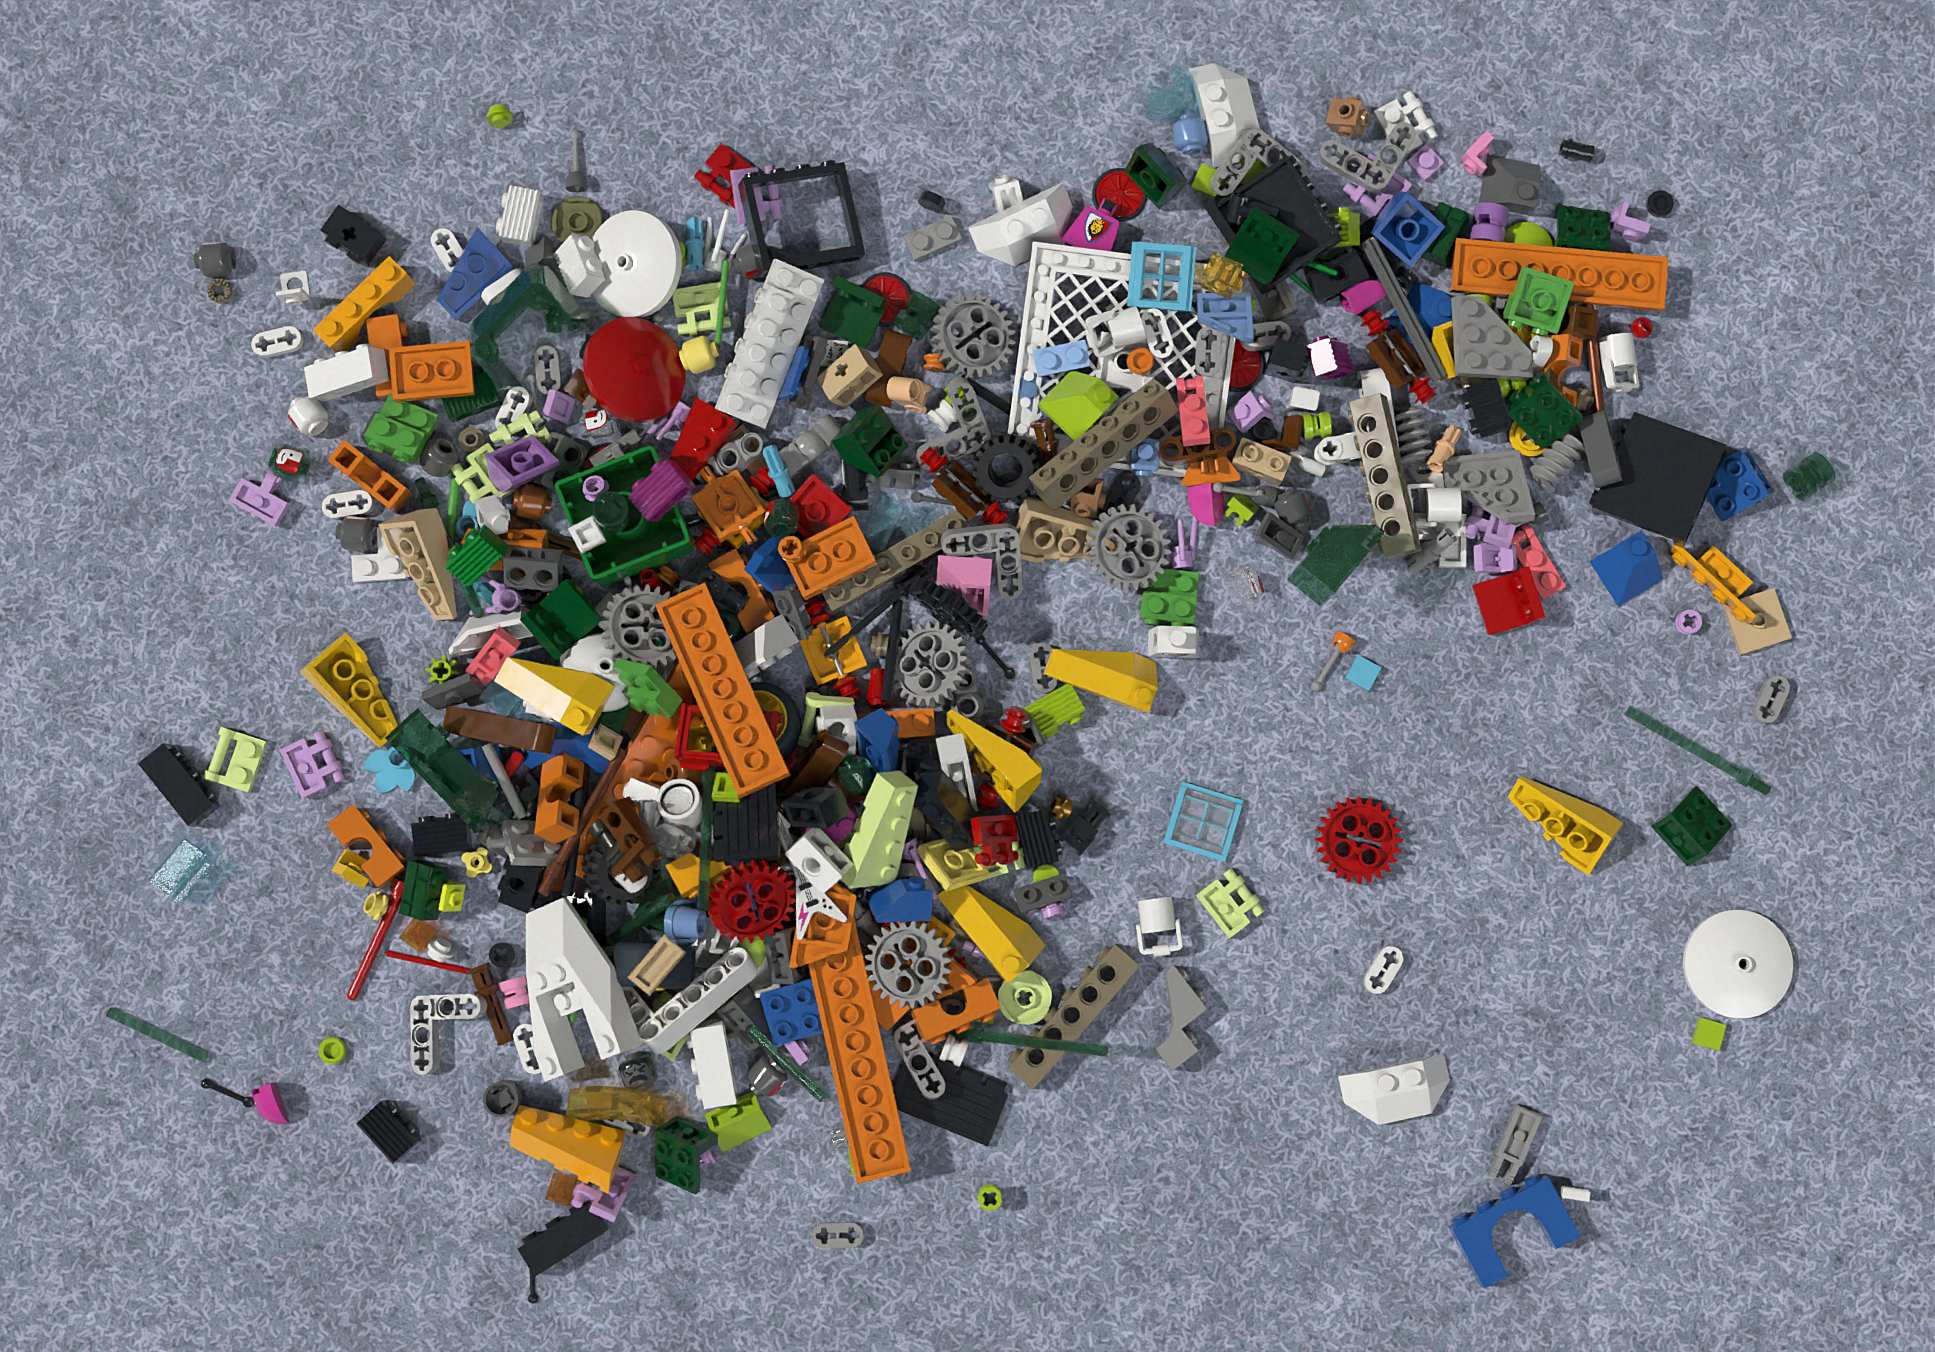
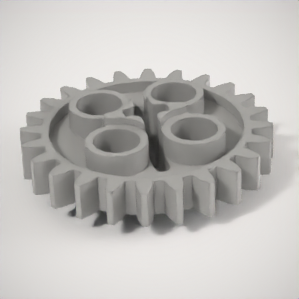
M970 293L964 296V300L960 295H957L954 298V302L951 299L945 303L946 307L942 306L938 310L940 315H936L933 318V321L938 324L930 329V331L937 334L930 339L931 342L938 343V346L933 351L943 354L938 361L947 360V370L953 366L956 367V376L964 371L965 379L971 377L973 373L976 380L981 378L982 374L987 378L992 375V371L997 373L1001 369L1000 365L1004 366L1007 364L1008 360L1006 357H1010L1013 354V351L1008 348L1016 343L1014 340L1009 339V337L1015 334L1014 330H1008V326L1013 321L1004 320L1008 313L1007 311L1001 313L997 311L1000 303L994 306L990 305L991 297H988L983 302L981 294L976 295L974 300ZM971 314L977 315L980 323L974 322ZM986 323H990L991 327L983 331L978 337L972 339L959 350L955 348L957 344L964 341L969 335L975 333ZM951 328L958 330L960 338L952 335ZM986 335L994 337L996 344H990ZM967 349L974 352L975 359H971L967 355Z
M1124 504L1118 506L1117 511L1112 507L1108 509V515L1104 512L1099 515L1101 522L1095 520L1091 523L1096 530L1087 531L1092 540L1084 543L1086 546L1091 547V551L1085 553V556L1093 557V561L1088 566H1096L1098 568L1093 575L1097 576L1101 573L1104 575L1101 583L1104 584L1111 580V589L1116 588L1120 584L1122 592L1126 591L1130 585L1133 592L1138 590L1139 585L1142 588L1148 587V581L1151 583L1156 582L1155 574H1164L1160 566L1169 564L1163 557L1171 554L1170 550L1165 549V545L1171 543V540L1163 539V535L1168 532L1167 529L1160 530L1158 528L1162 520L1152 521L1154 512L1145 516V507L1140 508L1136 512L1135 504H1132L1126 511ZM1126 523H1130L1134 527L1133 536L1126 533ZM1113 529L1117 530V535L1113 533ZM1106 539L1114 543L1115 548L1113 552L1106 549ZM1129 543L1131 545V548L1129 549V552H1126L1125 548ZM1143 544L1148 545L1151 549L1149 557L1142 553L1141 547ZM1123 560L1130 563V573L1123 571L1121 565ZM1139 561L1143 563V567L1139 566Z
M646 584L644 591H640L638 585H635L633 593L625 588L623 597L615 594V603L608 602L606 607L610 611H604L602 615L608 621L601 622L600 628L607 630L602 633L601 638L609 639L605 649L614 648L611 655L612 658L620 655L623 660L651 665L655 670L657 663L662 668H665L667 665L666 659L671 662L675 661L676 656L674 653L676 652L667 632L662 630V628H665L663 622L656 620L652 614L657 611L656 604L669 598V591L662 596L660 595V587H657L654 592H650L649 584ZM628 609L635 610L638 618H629L625 611ZM624 624L628 628H622L621 625ZM642 624H646V628L649 629L648 632H644L643 627H641ZM626 635L634 636L637 644L630 645L626 643L624 637ZM654 637L662 639L664 646H655L651 639Z
M927 621L925 628L917 624V632L909 629V638H900L903 645L902 647L898 646L899 653L897 655L896 674L894 676V682L897 684L894 689L901 692L900 697L908 700L907 702L913 705L917 704L921 708H925L926 705L935 708L936 703L944 706L945 697L953 701L952 692L961 693L962 691L958 685L960 683H968L963 676L964 674L971 673V670L966 668L967 664L973 662L972 659L966 657L971 652V649L965 646L968 641L961 637L962 633L950 625H944L939 621L936 624ZM918 650L922 656L929 659V662L946 676L945 679L939 673L933 671L932 667L916 654V651ZM950 658L949 664L945 667L947 660ZM916 663V667L912 671V667ZM933 679V683L928 687L929 682Z
M908 921L901 922L900 926L897 922H891V930L887 926L882 927L883 936L880 934L873 936L877 944L871 943L868 945V948L873 953L866 955L865 958L872 961V964L866 966L865 970L873 971V975L867 979L868 981L876 980L877 984L873 987V990L875 991L880 988L883 990L880 996L881 999L888 995L891 996L890 1005L895 1004L899 1000L900 1008L906 1007L908 1001L911 1009L917 1007L918 1001L922 1006L928 1004L927 997L934 1001L937 999L935 991L940 994L945 991L941 983L948 984L951 981L945 976V974L951 973L954 970L947 966V963L954 960V958L945 954L951 947L942 946L946 939L945 936L938 939L935 937L938 932L937 928L930 932L928 931V922L923 923L921 927H919L918 921H912L910 926ZM909 937L913 938L917 943L915 951H911L907 946V939ZM895 943L899 945V950L895 948ZM888 953L895 957L896 963L894 967L889 966L886 962V955ZM911 959L913 963L910 968H907L905 964ZM924 960L932 963L933 971L931 974L924 971ZM903 976H907L911 980V989L903 987L901 982ZM919 977L924 980L923 984L920 983Z

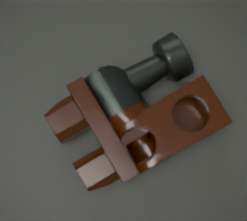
M628 796L613 801L599 816L600 819L588 831L594 838L601 837L608 848L606 861L613 867L611 869L616 876L625 874L632 883L643 879L647 874V871L640 863L641 860H643L647 867L655 865L663 856L656 847V844L661 839L656 833L653 834L651 828L640 819L633 809L636 804Z

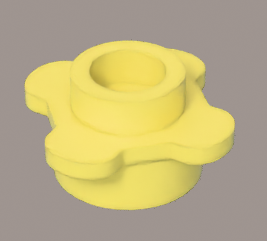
M479 847L475 852H465L462 855V861L465 862L467 867L466 874L468 877L474 878L479 873H489L492 870V864L489 863L486 848ZM475 860H479L478 865H475Z
M380 891L376 894L371 893L364 903V912L370 917L373 916V919L378 921L387 911L388 896H382Z

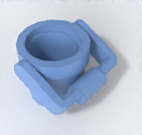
M689 897L671 899V904L668 906L664 918L665 935L676 944L695 942L698 938L703 937L707 927V916L704 910H699L698 899H690ZM690 903V908L684 907L681 904Z

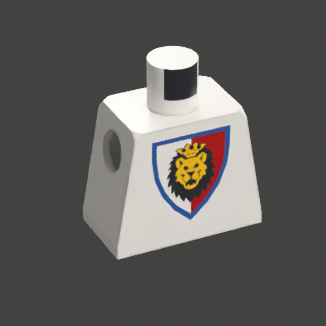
M1156 626L1148 631V657L1199 658V630L1197 627Z

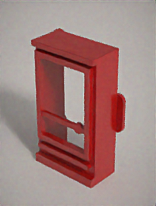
M682 703L674 752L682 769L706 771L709 765L725 767L719 753L687 750L692 716L703 717L699 705ZM762 711L776 741L778 723H783V717L779 711Z

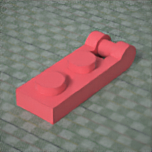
M1195 376V379L1184 380V377L1176 378L1183 446L1210 444L1203 376ZM1196 389V394L1186 395L1185 390Z
M1528 523L1522 525L1520 530L1514 533L1511 544L1516 545V559L1521 568L1530 566L1539 597L1542 601L1566 587L1536 538L1533 528ZM1526 539L1529 546L1522 550L1519 543Z
M499 626L465 672L471 675L474 674L487 687L500 671L506 658L511 657L521 642Z

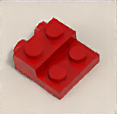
M813 473L778 513L784 517L782 519L784 524L792 530L796 529L803 535L801 539L804 541L844 521L854 508L817 473Z

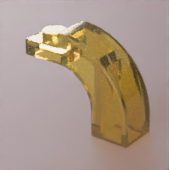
M583 1086L570 1089L566 1116L587 1122L602 1119L624 1120L658 1128L665 1123L668 1101L652 1097V1093L630 1088Z

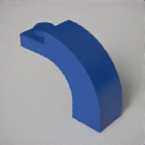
M553 722L547 724L557 728L551 755L526 750L523 762L532 769L551 758L566 753L586 762L600 775L605 772L610 760L588 747L595 731L594 728L590 734L581 735L560 722ZM621 743L619 748L623 749L624 745Z

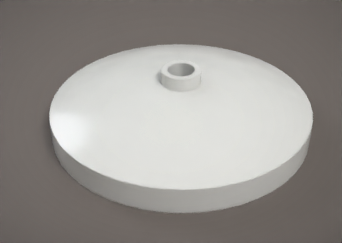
M630 210L610 217L599 227L592 238L593 248L597 259L602 263L601 269L605 277V281H602L603 284H600V287H597V290L593 291L592 295L605 310L622 317H646L662 308L671 298L678 285L682 267L681 250L678 240L669 225L653 214Z
M1727 910L1709 916L1691 933L1684 950L1683 970L1692 994L1707 1009L1725 1017L1751 1018L1769 1011L1783 998L1792 979L1793 958L1784 934L1769 919L1751 911ZM1740 960L1745 963L1744 968L1739 967Z

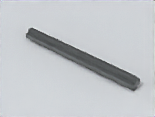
M1371 237L1362 243V247L1432 381L1436 382L1447 376V373L1377 239Z

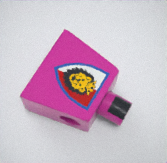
M1103 199L1098 210L1086 206L1063 236L1061 245L1111 252L1120 225L1118 220L1112 218L1117 205L1108 199Z

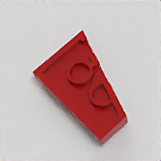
M696 397L669 460L675 461L692 481L738 426L734 419Z

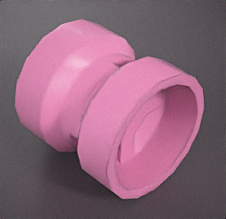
M526 976L499 983L500 989L506 997L504 1000L506 1009L529 1003V994L526 990Z

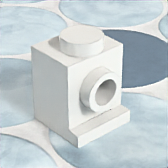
M496 494L475 499L479 526L482 527L485 524L496 535L508 532L510 513L507 506H503L502 495Z

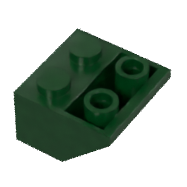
M880 404L858 410L831 440L846 463L877 478L882 477L909 446Z

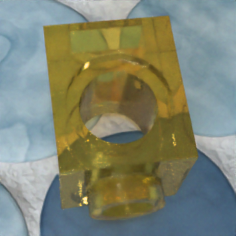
M1213 253L1202 274L1201 288L1231 300L1235 290L1239 292L1245 280V276L1242 275L1243 264Z

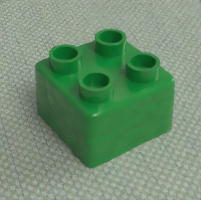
M646 446L627 453L625 456L561 479L555 484L557 495L570 526L572 527L593 516L606 542L581 554L589 576L601 586H609L623 581L626 575H629V577L639 575L644 569L657 568L687 555L694 549V540L679 502L664 514L659 521L654 522L646 520L635 504L628 498V495L634 491L632 486L638 480L646 479L653 473L651 468L661 460L652 446ZM600 476L608 482L609 490H607L608 494L604 499L592 502L585 498L586 494L583 493V483L588 477Z

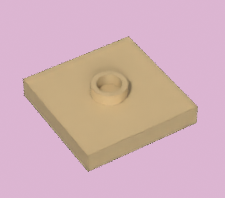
M1774 588L1739 599L1757 616L1750 624H1747L1745 621L1743 623L1738 621L1732 615V609L1726 603L1722 604L1739 655L1792 638Z

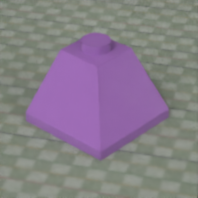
M533 435L485 455L490 481L502 493L514 490L559 465V460Z

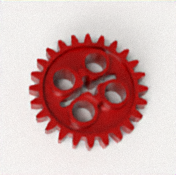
M1357 796L1354 804H1352L1348 797L1345 798L1344 807L1338 801L1335 802L1336 811L1330 808L1326 809L1329 818H1319L1324 827L1315 828L1317 832L1322 833L1321 837L1314 839L1315 842L1321 843V847L1317 848L1315 852L1324 853L1319 862L1328 861L1330 864L1326 871L1336 869V879L1345 874L1346 883H1349L1352 877H1354L1356 884H1361L1362 877L1364 876L1367 883H1371L1372 874L1376 878L1381 879L1382 874L1380 870L1390 872L1391 869L1388 866V862L1394 864L1398 862L1393 857V853L1402 852L1395 845L1396 843L1403 842V839L1396 838L1395 834L1402 829L1393 828L1392 825L1398 819H1388L1387 816L1391 810L1380 811L1381 802H1378L1373 807L1372 798H1367L1365 803L1362 804L1361 797ZM1346 816L1352 817L1355 821V827L1352 831L1345 830L1342 825V821ZM1372 823L1377 824L1381 829V834L1378 838H1373L1369 835L1368 830ZM1340 832L1352 837L1358 836L1360 833L1361 839L1379 843L1381 848L1378 849L1367 844H1360L1356 847L1355 841L1336 837L1335 833ZM1339 842L1345 843L1348 847V853L1345 857L1338 856L1335 851L1336 845ZM1365 849L1372 851L1374 854V860L1371 864L1364 863L1361 858Z
M752 859L748 867H746L744 862H741L739 870L731 866V874L729 876L724 873L721 874L724 880L722 883H713L717 891H709L712 900L707 901L710 909L708 914L715 929L718 928L722 936L727 934L729 940L737 937L739 943H742L745 937H748L750 943H753L755 936H759L761 941H763L764 933L768 932L771 936H774L773 928L783 929L781 921H790L787 912L795 911L792 903L796 902L794 894L797 892L784 868L778 869L774 862L768 866L766 860H762L758 866L755 860ZM747 883H749L750 890L754 895L752 899L758 913V920H755V914L751 908L752 902L747 892Z

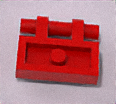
M720 143L705 162V165L712 171L707 175L703 171L698 170L694 178L701 183L700 186L706 191L711 190L720 197L719 201L725 205L729 204L735 209L730 171L754 167ZM720 176L731 184L728 188L725 189L716 182Z
M1014 815L983 816L970 819L974 845H982L983 849L982 853L975 855V862L984 866H994L996 863L1009 865L1018 860L1019 854L1017 851H1013L1012 843L1018 842ZM996 844H998L999 847L998 852L996 850Z

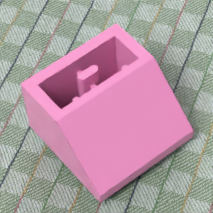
M938 555L937 585L941 584L946 590L959 594L970 604V607L977 610V613L988 616L992 559Z

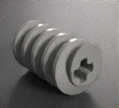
M1408 407L1394 411V413L1398 414L1394 417L1395 423L1401 424L1396 427V432L1401 434L1398 437V444L1403 445L1399 448L1400 454L1406 455L1401 458L1403 465L1428 461L1426 456L1433 453L1430 449H1424L1425 445L1431 443L1430 439L1423 438V435L1429 433L1430 430L1421 428L1422 424L1428 422L1427 418L1420 417V414L1427 411L1426 408Z
M1566 433L1550 444V449H1545L1542 453L1543 457L1537 458L1536 465H1532L1529 469L1533 480L1551 493L1555 491L1551 485L1552 482L1558 485L1562 483L1557 475L1560 474L1564 477L1568 475L1564 467L1567 466L1571 469L1575 467L1570 459H1581L1577 452L1578 450L1586 452L1584 445L1578 439Z

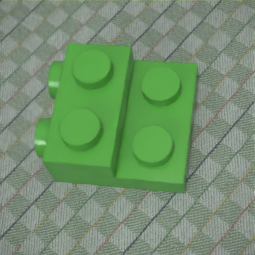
M1522 266L1514 292L1509 294L1502 318L1508 319L1507 325L1519 329H1523L1524 325L1533 327L1532 333L1547 337L1549 332L1557 334L1575 282Z
M389 394L380 413H376L364 437L368 447L380 453L386 451L391 453L400 462L407 463V461L416 464L439 421V416L407 401L394 402L392 395Z
M1162 568L1164 574H1155L1157 581L1154 583L1148 581V587L1143 588L1139 619L1145 620L1144 624L1149 626H1160L1161 622L1171 623V626H1192L1194 624L1199 573Z
M618 659L612 667L619 674V680L627 685L622 693L629 699L628 704L638 712L643 710L647 714L655 716L660 714L664 718H670L675 714L677 707L683 699L651 665Z

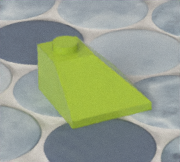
M1071 370L1037 406L1075 441L1108 410L1119 396L1100 378Z

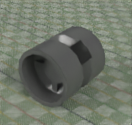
M506 1079L491 1084L483 1095L485 1109L495 1117H505L516 1113L519 1105L524 1103L525 1095L523 1088L517 1082Z

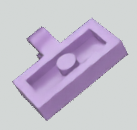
M270 471L266 474L260 487L241 477L228 500L278 527L290 506V503L272 494L280 484L282 477Z

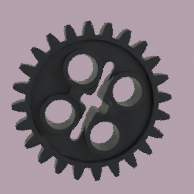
M921 577L915 578L908 589L910 595L914 597L915 601L920 603V606L926 608L927 612L937 621L952 626L964 635L966 633L970 637L974 636L975 638H981L987 629V621L983 619L981 614L977 613L976 609L970 607V604L959 594L946 590L941 584L938 586L934 581H929L926 578L922 579Z

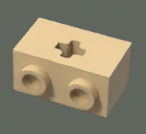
M854 344L832 365L828 366L817 377V380L829 400L845 409L883 374L871 354L857 344Z
M1242 437L1231 464L1236 470L1279 486L1283 481L1292 456Z

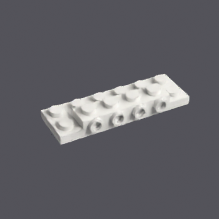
M778 259L773 260L763 288L760 287L755 295L754 302L756 305L753 313H749L745 320L744 327L746 330L743 338H739L735 345L734 352L736 356L734 361L729 363L724 374L726 381L715 409L764 429L766 428L824 279Z

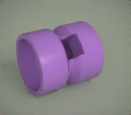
M1485 202L1476 204L1472 219L1476 225L1471 227L1469 239H1487V241L1504 242L1506 231L1502 227L1507 225L1509 209L1496 203Z

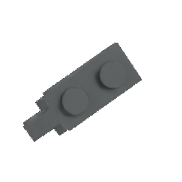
M806 335L803 346L809 348L808 355L810 359L806 369L802 370L799 379L801 381L800 390L797 395L791 398L789 405L808 410L812 401L811 394L813 393L814 385L818 381L817 377L819 376L818 371L821 361L826 355L827 339Z

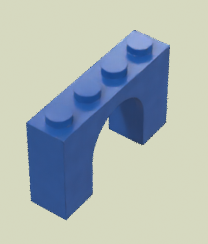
M1538 1173L1524 1179L1525 1185L1518 1189H1515L1514 1186L1509 1187L1500 1193L1501 1198L1496 1201L1485 1200L1476 1206L1477 1211L1468 1215L1465 1212L1452 1219L1453 1224L1448 1226L1478 1284L1484 1289L1509 1276L1492 1244L1494 1225L1505 1213L1513 1210H1524L1531 1213L1539 1223L1550 1246L1555 1249L1580 1237L1549 1177L1545 1175L1539 1176Z

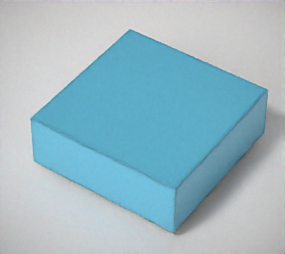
M1357 655L1344 679L1369 691L1382 667Z

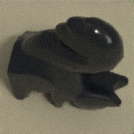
M530 770L526 773V780L522 783L514 776L510 778V781L528 814L519 820L536 821L540 780ZM500 783L496 785L494 807L508 801ZM514 811L511 812L508 820H518Z

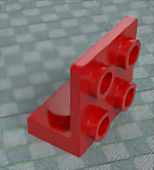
M1530 566L1472 586L1488 635L1537 622L1546 617Z

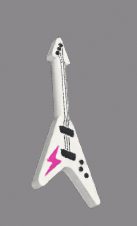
M779 812V837L785 852H787L794 845V842L789 832L790 823ZM789 859L796 877L797 940H802L810 918L815 912H820L845 923L847 921L846 916L825 893L822 894L813 886L809 879Z

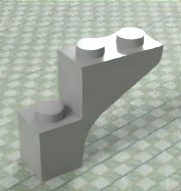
M1171 965L1165 971L1171 1027L1164 1040L1154 1047L1172 1071L1198 1052L1194 1046L1198 1041L1189 1030L1183 1032L1182 1028L1207 1010L1204 1005L1207 1001L1198 988L1192 990L1187 983L1190 980L1187 973L1181 966L1176 969L1174 965Z

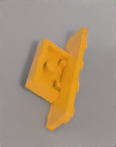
M1676 545L1671 548L1670 551L1673 553L1671 557L1675 563L1681 567L1686 566L1692 572V578L1702 586L1705 584L1712 590L1711 595L1720 604L1726 603L1732 609L1731 613L1741 623L1745 621L1747 624H1750L1757 617L1738 599L1753 581L1714 545L1698 561L1684 548Z

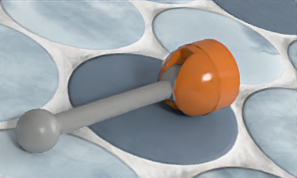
M1339 630L1337 631L1332 641L1335 651L1317 681L1312 682L1311 688L1313 691L1321 690V683L1338 655L1349 652L1356 643V640Z

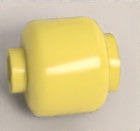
M699 336L685 341L682 344V350L679 351V356L686 371L690 370L693 374H698L716 367V357L720 356V351L715 341L710 342L708 337Z

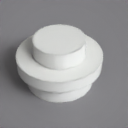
M432 939L428 943L429 949L427 954L432 959L438 962H447L449 958H452L454 949L446 939Z

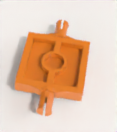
M709 466L704 467L705 471L702 468L699 473L707 485L703 490L691 496V500L721 543L732 535L741 533L748 545L753 544L752 540L755 543L758 538L750 526L764 517L766 511L736 469L726 476L716 478Z

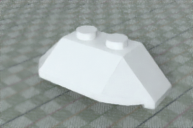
M1212 63L1190 68L1189 73L1200 116L1206 122L1208 148L1213 167L1218 168L1245 130L1260 127L1247 78ZM1249 135L1248 138L1252 142L1255 136ZM1235 155L1232 159V164L1239 163L1242 155Z
M1060 183L967 228L978 252L1016 266L1031 259L1033 241L1057 245L1062 244V238L1065 235L1073 206L1064 184Z
M517 605L511 611L501 610L500 613H487L469 617L448 649L449 654L457 657L481 651L499 626L520 642L536 639L519 620L530 610L522 605Z
M1444 1053L1338 1076L1343 1102L1378 1125L1431 1114L1450 1081Z

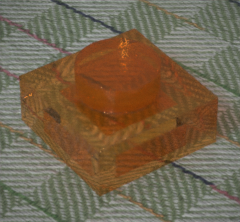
M413 918L399 938L422 954L428 947L429 941L434 939L439 931L427 922Z
M553 1173L545 1200L573 1207L571 1203L574 1198L573 1192L581 1181L576 1178Z

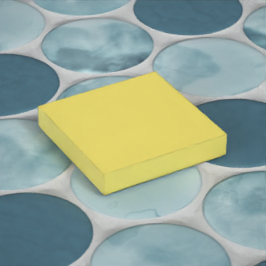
M944 838L921 844L916 850L945 892L986 880L990 874L984 865L975 862L976 854L972 848L955 852Z

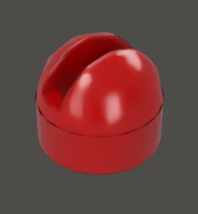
M1639 317L1631 324V333L1638 339L1647 338L1653 331V324L1646 317ZM1639 321L1649 330L1648 332L1640 323H1638Z

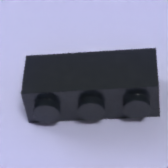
M162 743L141 760L138 765L186 825L196 827L220 807L216 802L219 797L211 787H204L200 782L201 774L194 766L188 767L183 760L186 756L177 745L171 746L170 744Z
M943 770L921 775L918 780L914 803L955 852L978 847L974 845L970 820L971 818L980 817Z
M592 1202L586 1205L583 1203L580 1208L573 1206L568 1209L571 1215L561 1220L560 1216H557L545 1224L547 1230L538 1235L535 1230L521 1239L524 1244L518 1248V1251L534 1277L608 1230L600 1216L589 1212Z

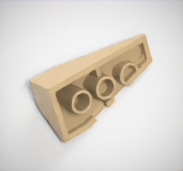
M1026 496L1022 500L1014 523L1020 540L1021 559L1035 563L1051 559H1059L1060 562H1066L1069 559L1085 558L1087 561H1093V557L1085 556V553L1091 551V547L1084 544L1086 541L1092 540L1087 531L1096 530L1091 524L1093 520L1080 517L1076 513L1061 507L1054 511L1044 501ZM1113 529V533L1116 534V535H1117V530ZM1106 539V549L1113 552L1115 548L1114 543Z
M437 508L416 510L380 523L379 527L388 550L393 557L398 555L405 566V569L402 571L407 578L411 576L419 587L418 595L435 620L456 618L457 612L452 574L449 570L445 569V564L448 560L446 554L449 551L447 535Z

